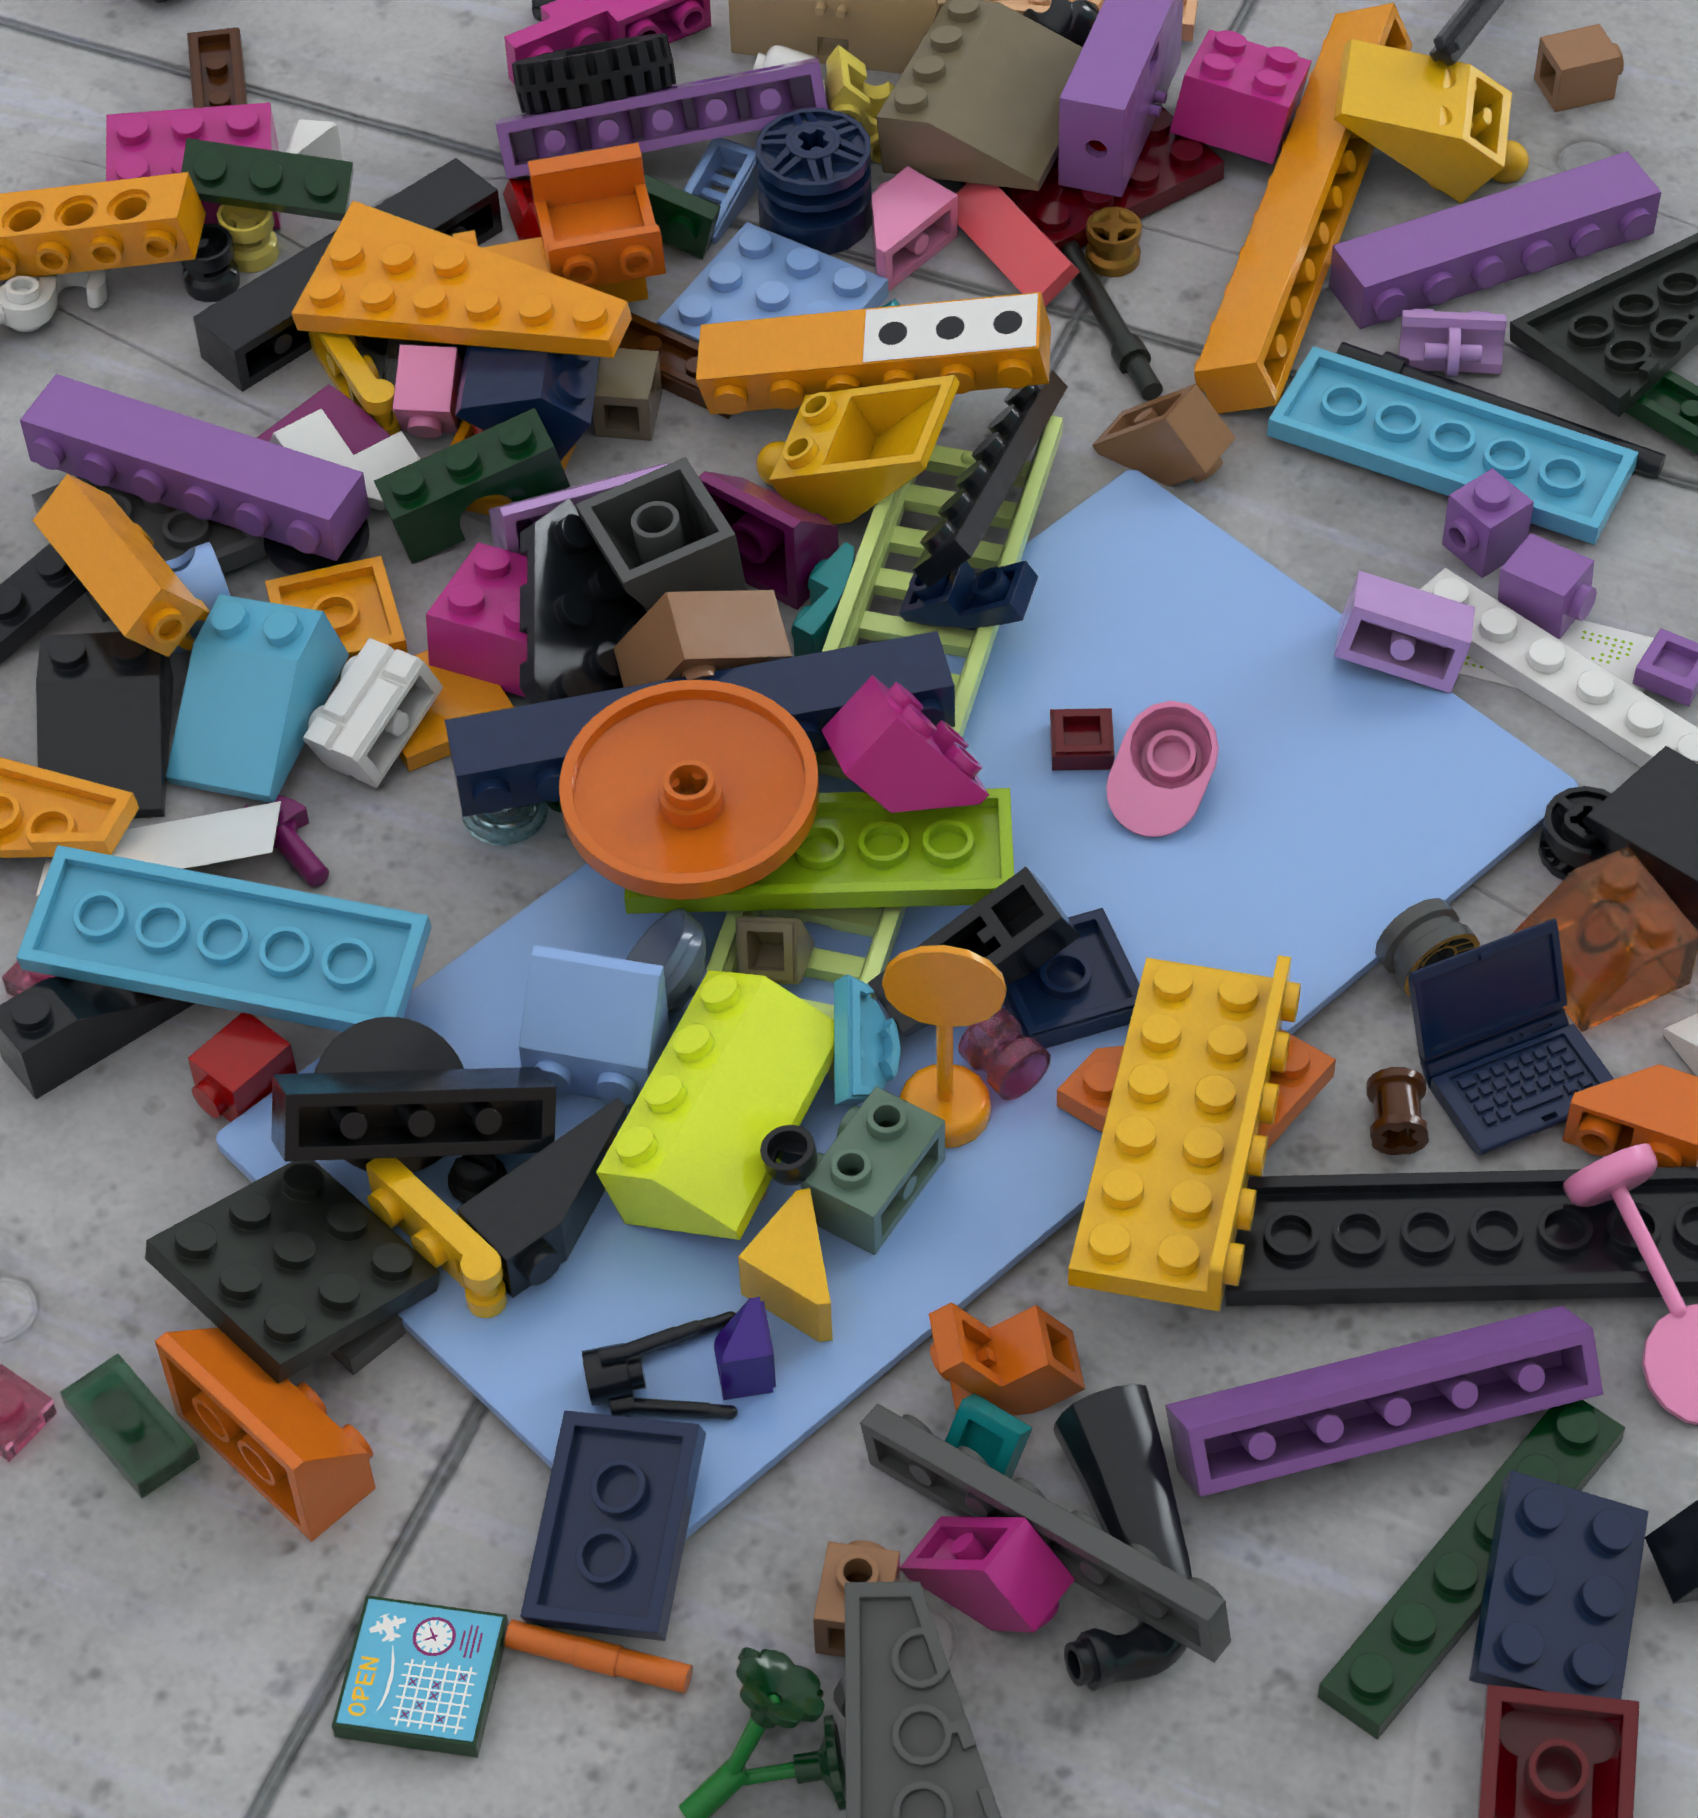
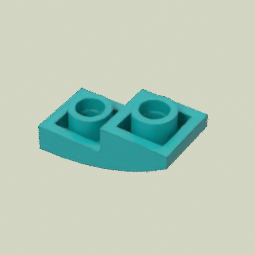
M846 542L828 560L823 559L818 562L810 574L808 580L810 605L800 610L791 629L794 642V657L822 652L855 561V547Z

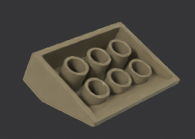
M946 0L876 117L883 173L898 174L909 166L928 178L1039 191L1059 155V100L1083 47L999 2Z

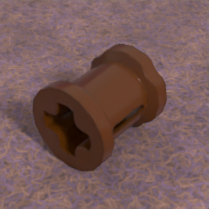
M1406 1067L1385 1068L1375 1072L1367 1080L1366 1095L1369 1101L1374 1104L1375 1122L1370 1126V1138L1372 1140V1147L1381 1153L1388 1155L1411 1154L1423 1149L1429 1142L1427 1122L1422 1119L1420 1102L1426 1094V1081L1423 1075L1416 1070Z

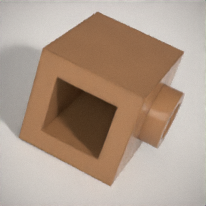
M1600 24L1542 36L1539 40L1534 80L1555 112L1615 98L1618 75H1621L1623 72V55L1620 47L1616 43L1611 42Z
M865 1540L852 1541L848 1544L828 1541L813 1617L815 1653L845 1657V1582H900V1551L887 1550L877 1543Z

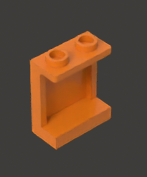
M638 142L527 161L535 212L550 273L588 287L666 274L662 235L659 225L655 223Z

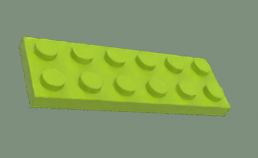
M986 788L989 796L981 804L896 813H890L866 792L819 793L818 810L807 837L798 850L783 865L765 878L731 893L701 899H664L647 896L625 888L626 914L668 913L676 908H683L687 912L974 905L1014 876L1010 788Z

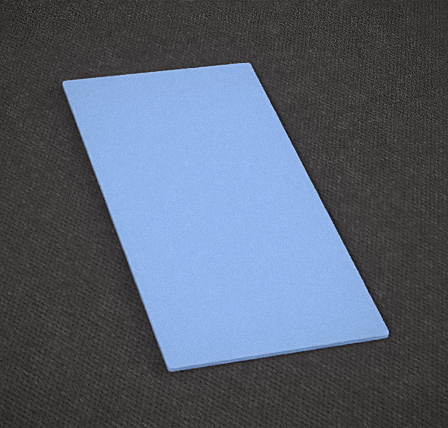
M1133 469L1123 472L1026 543L1021 561H1027L1038 575V579L1023 621L999 625L962 737L969 745L966 750L982 766L977 776L985 789L1010 788L1014 875L1024 867H1027L1046 886L1067 917L1103 908L1139 984L1146 957L1271 978L1274 975L1278 955L1291 957L1290 982L1301 983L1300 1000L1295 1023L1283 1021L1281 1028L1291 1035L1380 962L1379 958L1375 955L1376 943L1383 930L1395 917L1423 900L1440 898L1448 903L1452 902L1543 826L1546 806L1555 795L1569 788L1578 787L1577 781L1454 693H1447L1335 657L1334 652L1341 613L1142 472ZM976 627L963 628V629H968V630H974V631H975ZM945 654L950 673L960 675L966 658ZM1176 701L1188 703L1203 712L1216 730L1220 751L1217 767L1212 774L1200 806L1191 821L1179 831L1163 837H1145L1135 834L1119 823L1109 807L1106 786L1110 770L1052 771L1050 709L1112 708L1115 758L1125 733L1136 716L1151 705ZM818 774L819 793L865 792L852 780ZM586 863L411 991L403 1018L419 1022L443 1037L458 1055L464 1069L521 1067L519 1040L530 955L533 946L540 945L626 959L645 932L666 913L626 914L625 888L606 879ZM973 905L907 907L889 962L899 953L916 948ZM727 911L688 912L694 916L696 921L702 924L706 940L705 959L709 963ZM811 922L803 923L815 942V948L866 958L873 937L834 930L826 925ZM804 976L800 984L777 983L801 999L834 1005V982ZM693 997L688 1000L679 1012L673 1014L668 1012L670 1038ZM877 998L876 1002L879 1004L886 1020L891 1019ZM1004 1003L1001 1009L988 1020L970 1026L953 1027V1064L967 1067L979 1075L989 1089L991 1116L987 1127L975 1140L960 1147L945 1148V1160L875 1255L817 1226L831 1299L833 1340L819 1342L766 1310L775 1363L776 1387H773V1393L723 1400L714 1352V1341L723 1328L641 1356L646 1388L633 1391L634 1398L733 1405L738 1411L734 1419H707L648 1414L624 1416L699 1424L706 1432L686 1539L931 1336L932 1330L929 1313L951 1302L963 1309L1084 1208L1102 1132L1057 1107V1089L1096 1048L1124 1046L1129 1024L1028 1054L1024 1050ZM929 1025L907 1037L902 1035L898 1029L901 1046L898 1073L894 1079L886 1083L883 1090L899 1097L904 1083L916 1071L936 1064V1025ZM320 1058L311 1063L298 1074L315 1073V1069ZM829 1071L800 1124V1127L805 1128L812 1135L817 1153L825 1154L837 1139L839 1125L846 1112L852 1107L835 1105V1084L833 1080H829ZM272 1093L230 1122L216 1135L219 1151L252 1183L292 1162L283 1160L271 1140ZM568 1093L556 1095L555 1141L609 1103L597 1098ZM632 1104L626 1105L627 1115L633 1106ZM537 1153L494 1155L503 1163L508 1174ZM462 1155L443 1156L436 1163L413 1174L457 1214V1208L464 1203L453 1197L448 1188V1174L454 1165L455 1159ZM344 1159L314 1160L372 1211L367 1200V1196L371 1194L367 1171L351 1165ZM772 1178L767 1187L766 1197L760 1201L740 1240L625 1224L605 1190L568 1259L560 1265L556 1273L546 1282L540 1285H531L514 1298L506 1292L507 1304L500 1314L491 1318H481L472 1314L467 1308L465 1289L440 1266L437 1268L440 1272L437 1291L396 1315L402 1319L403 1327L552 1469L564 1410L612 1415L610 1403L594 1406L591 1404L582 1351L619 1343L625 1344L674 1326L676 1327L693 1320L699 1321L708 1317L711 1318L729 1311L737 1313L748 1301V1298L741 1294L738 1256L796 1190L802 1189L801 1184L783 1185ZM398 1225L391 1228L413 1248L411 1238Z

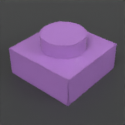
M1660 628L1636 666L1632 684L1689 707L1698 693V643Z

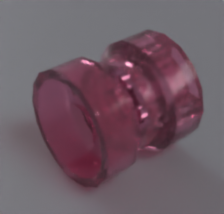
M1001 1008L988 1020L970 1025L962 1035L958 1045V1053L974 1070H984L987 1073V1083L1003 1100H1013L1030 1091L1044 1076L1050 1064L1051 1055L1035 1038L1024 1037L1021 1034V1024L1006 1008Z

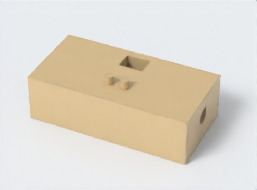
M728 0L731 53L757 56L759 52L766 55L772 46L781 45L813 55L818 58L820 64H826L828 57L837 45H840L863 62L868 70L902 74L946 0Z

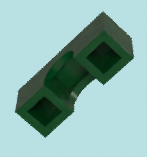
M535 408L374 480L412 564L465 541L466 539L460 528V518L464 510L479 498L488 495H503L511 499L512 502L570 487L556 449Z

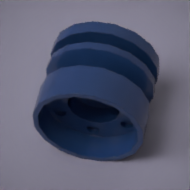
M808 108L782 114L765 125L756 139L760 227L827 255L847 250L862 240L872 224L870 136L862 124L842 112L825 108Z

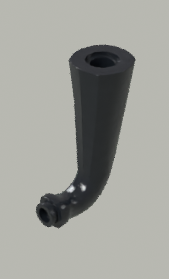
M1128 1384L1115 1386L1072 1403L1056 1420L1053 1431L1085 1490L1103 1531L1129 1546L1135 1543L1146 1547L1159 1558L1164 1566L1187 1579L1192 1578L1189 1555L1168 1465L1146 1385ZM1139 1620L1138 1626L1121 1635H1114L1097 1628L1081 1632L1076 1641L1065 1645L1064 1659L1068 1674L1073 1683L1077 1686L1087 1685L1088 1689L1096 1691L1114 1682L1141 1680L1157 1675L1173 1665L1187 1647Z

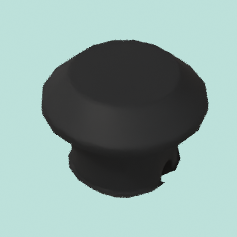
M494 1154L462 1155L455 1159L454 1165L448 1174V1188L453 1197L462 1203H466L505 1176L507 1170Z

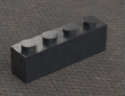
M539 1067L273 1074L271 1140L284 1161L538 1153L555 1141L557 1087Z

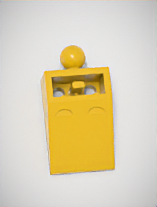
M1350 39L1344 45L1334 120L1426 180L1434 189L1444 192L1461 204L1491 178L1500 183H1513L1525 175L1529 166V156L1526 149L1514 140H1507L1512 92L1473 65L1457 61L1452 66H1446L1442 59L1434 62L1430 55Z
M955 375L805 395L786 442L774 441L765 445L760 450L756 460L758 475L766 484L774 487L783 499L811 513L822 515L830 523L852 522L926 469L960 382Z

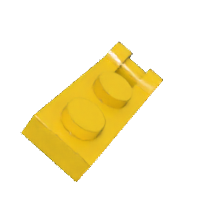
M308 331L311 350L336 389L362 408L390 436L400 432L401 427L393 411L394 385L390 381L380 379L375 363L368 354L360 355L355 336Z
M374 1158L368 1162L366 1169L371 1194L367 1196V1200L374 1214L390 1228L398 1225L411 1238L413 1248L436 1269L441 1266L465 1289L467 1308L472 1314L481 1318H491L500 1314L506 1307L507 1295L505 1283L502 1280L501 1257L497 1251L397 1158Z

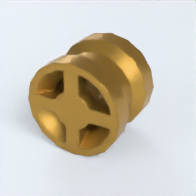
M1105 207L1089 216L1086 224V235L1089 242L1085 249V255L1094 271L1106 277H1122L1132 273L1138 267L1141 256L1138 244L1142 235L1140 218L1134 212L1121 207Z

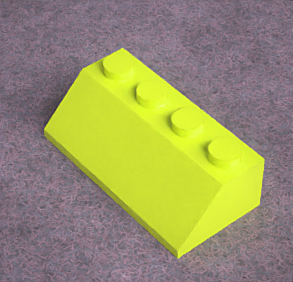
M708 970L596 1171L624 1223L740 1240L772 1180V1177L765 1169L761 1157L760 1148L762 1141L768 1133L780 1126H800L834 1061V1020L766 976Z

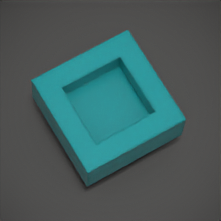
M973 1393L962 1399L945 1442L956 1448L966 1446L974 1450L987 1462L989 1467L1012 1479L1033 1428L976 1393Z

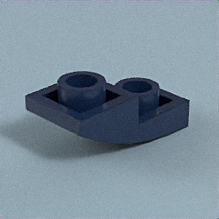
M1026 560L1002 567H991L979 573H976L966 561L929 588L914 573L909 582L899 614L907 622L939 627H987L1023 621L1038 575Z

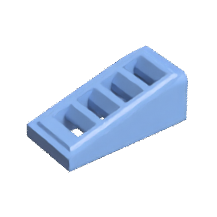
M722 137L712 139L683 190L702 199L720 204L721 208L711 243H718L758 189L756 149ZM723 171L736 174V177L732 179L721 174ZM714 184L729 190L725 194L713 190L711 187Z

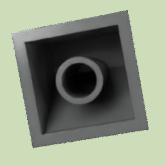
M686 457L575 504L577 513L624 590L647 610L665 592L747 590L736 535Z

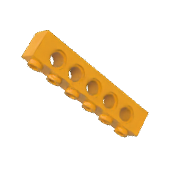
M183 172L0 193V281L9 280L17 276L40 277L195 260L206 212L189 173Z

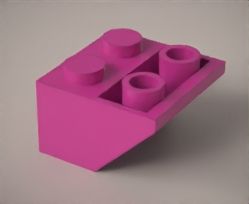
M872 675L821 730L844 774L890 813L981 804L989 796L977 776L982 766L966 750L969 746L968 743L943 720L935 726L921 712L924 707L919 700L898 682H895L889 689Z

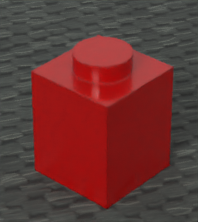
M243 1012L188 1057L195 1085L192 1088V1094L196 1102L210 1116L219 1118L222 1115L230 1122L272 1093L273 1074H297L291 1044L255 1016Z

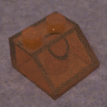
M1628 846L1573 870L1513 932L1516 933L1553 918L1557 920L1568 1004L1563 1009L1581 1032L1690 984L1698 953V931Z

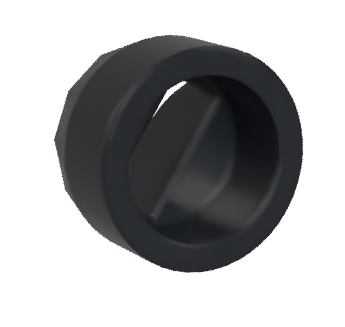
M797 1125L780 1126L768 1133L762 1141L760 1153L765 1169L776 1182L783 1185H799L816 1169L818 1160L817 1149L812 1135L805 1128ZM777 1158L786 1164L776 1162Z

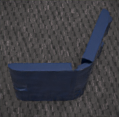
M1555 918L1409 973V991L1418 1054L1426 1083L1476 1155L1480 1156L1565 1123L1575 1092L1614 1079L1575 1024L1569 1025L1565 1010L1563 1009L1568 1004L1558 924Z

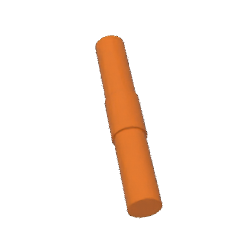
M515 1619L510 1621L504 1640L505 1648L571 1664L573 1667L612 1677L618 1676L684 1694L689 1688L693 1673V1665Z

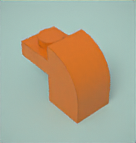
M952 1302L929 1313L934 1340L930 1345L931 1359L938 1373L945 1380L950 1381L955 1410H958L962 1399L976 1393L1012 1416L1029 1414L1046 1409L1085 1390L1073 1330L1037 1305L990 1328Z

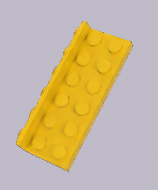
M1278 955L1273 978L1146 957L1068 1268V1285L1220 1312L1225 1285H1239L1245 1245L1235 1243L1238 1229L1250 1231L1252 1226L1257 1190L1248 1189L1247 1184L1249 1175L1262 1177L1268 1137L1258 1135L1260 1124L1273 1125L1279 1084L1270 1083L1272 1071L1280 1073L1285 1071L1290 1033L1281 1032L1283 1021L1295 1023L1300 1000L1301 983L1290 982L1291 957Z

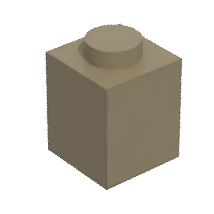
M618 348L614 358L600 357L593 405L595 436L652 441L662 396L659 351Z

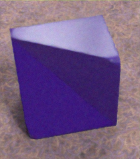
M760 1297L749 1298L719 1332L714 1341V1352L723 1400L773 1393V1387H776L774 1352L765 1303L760 1300Z

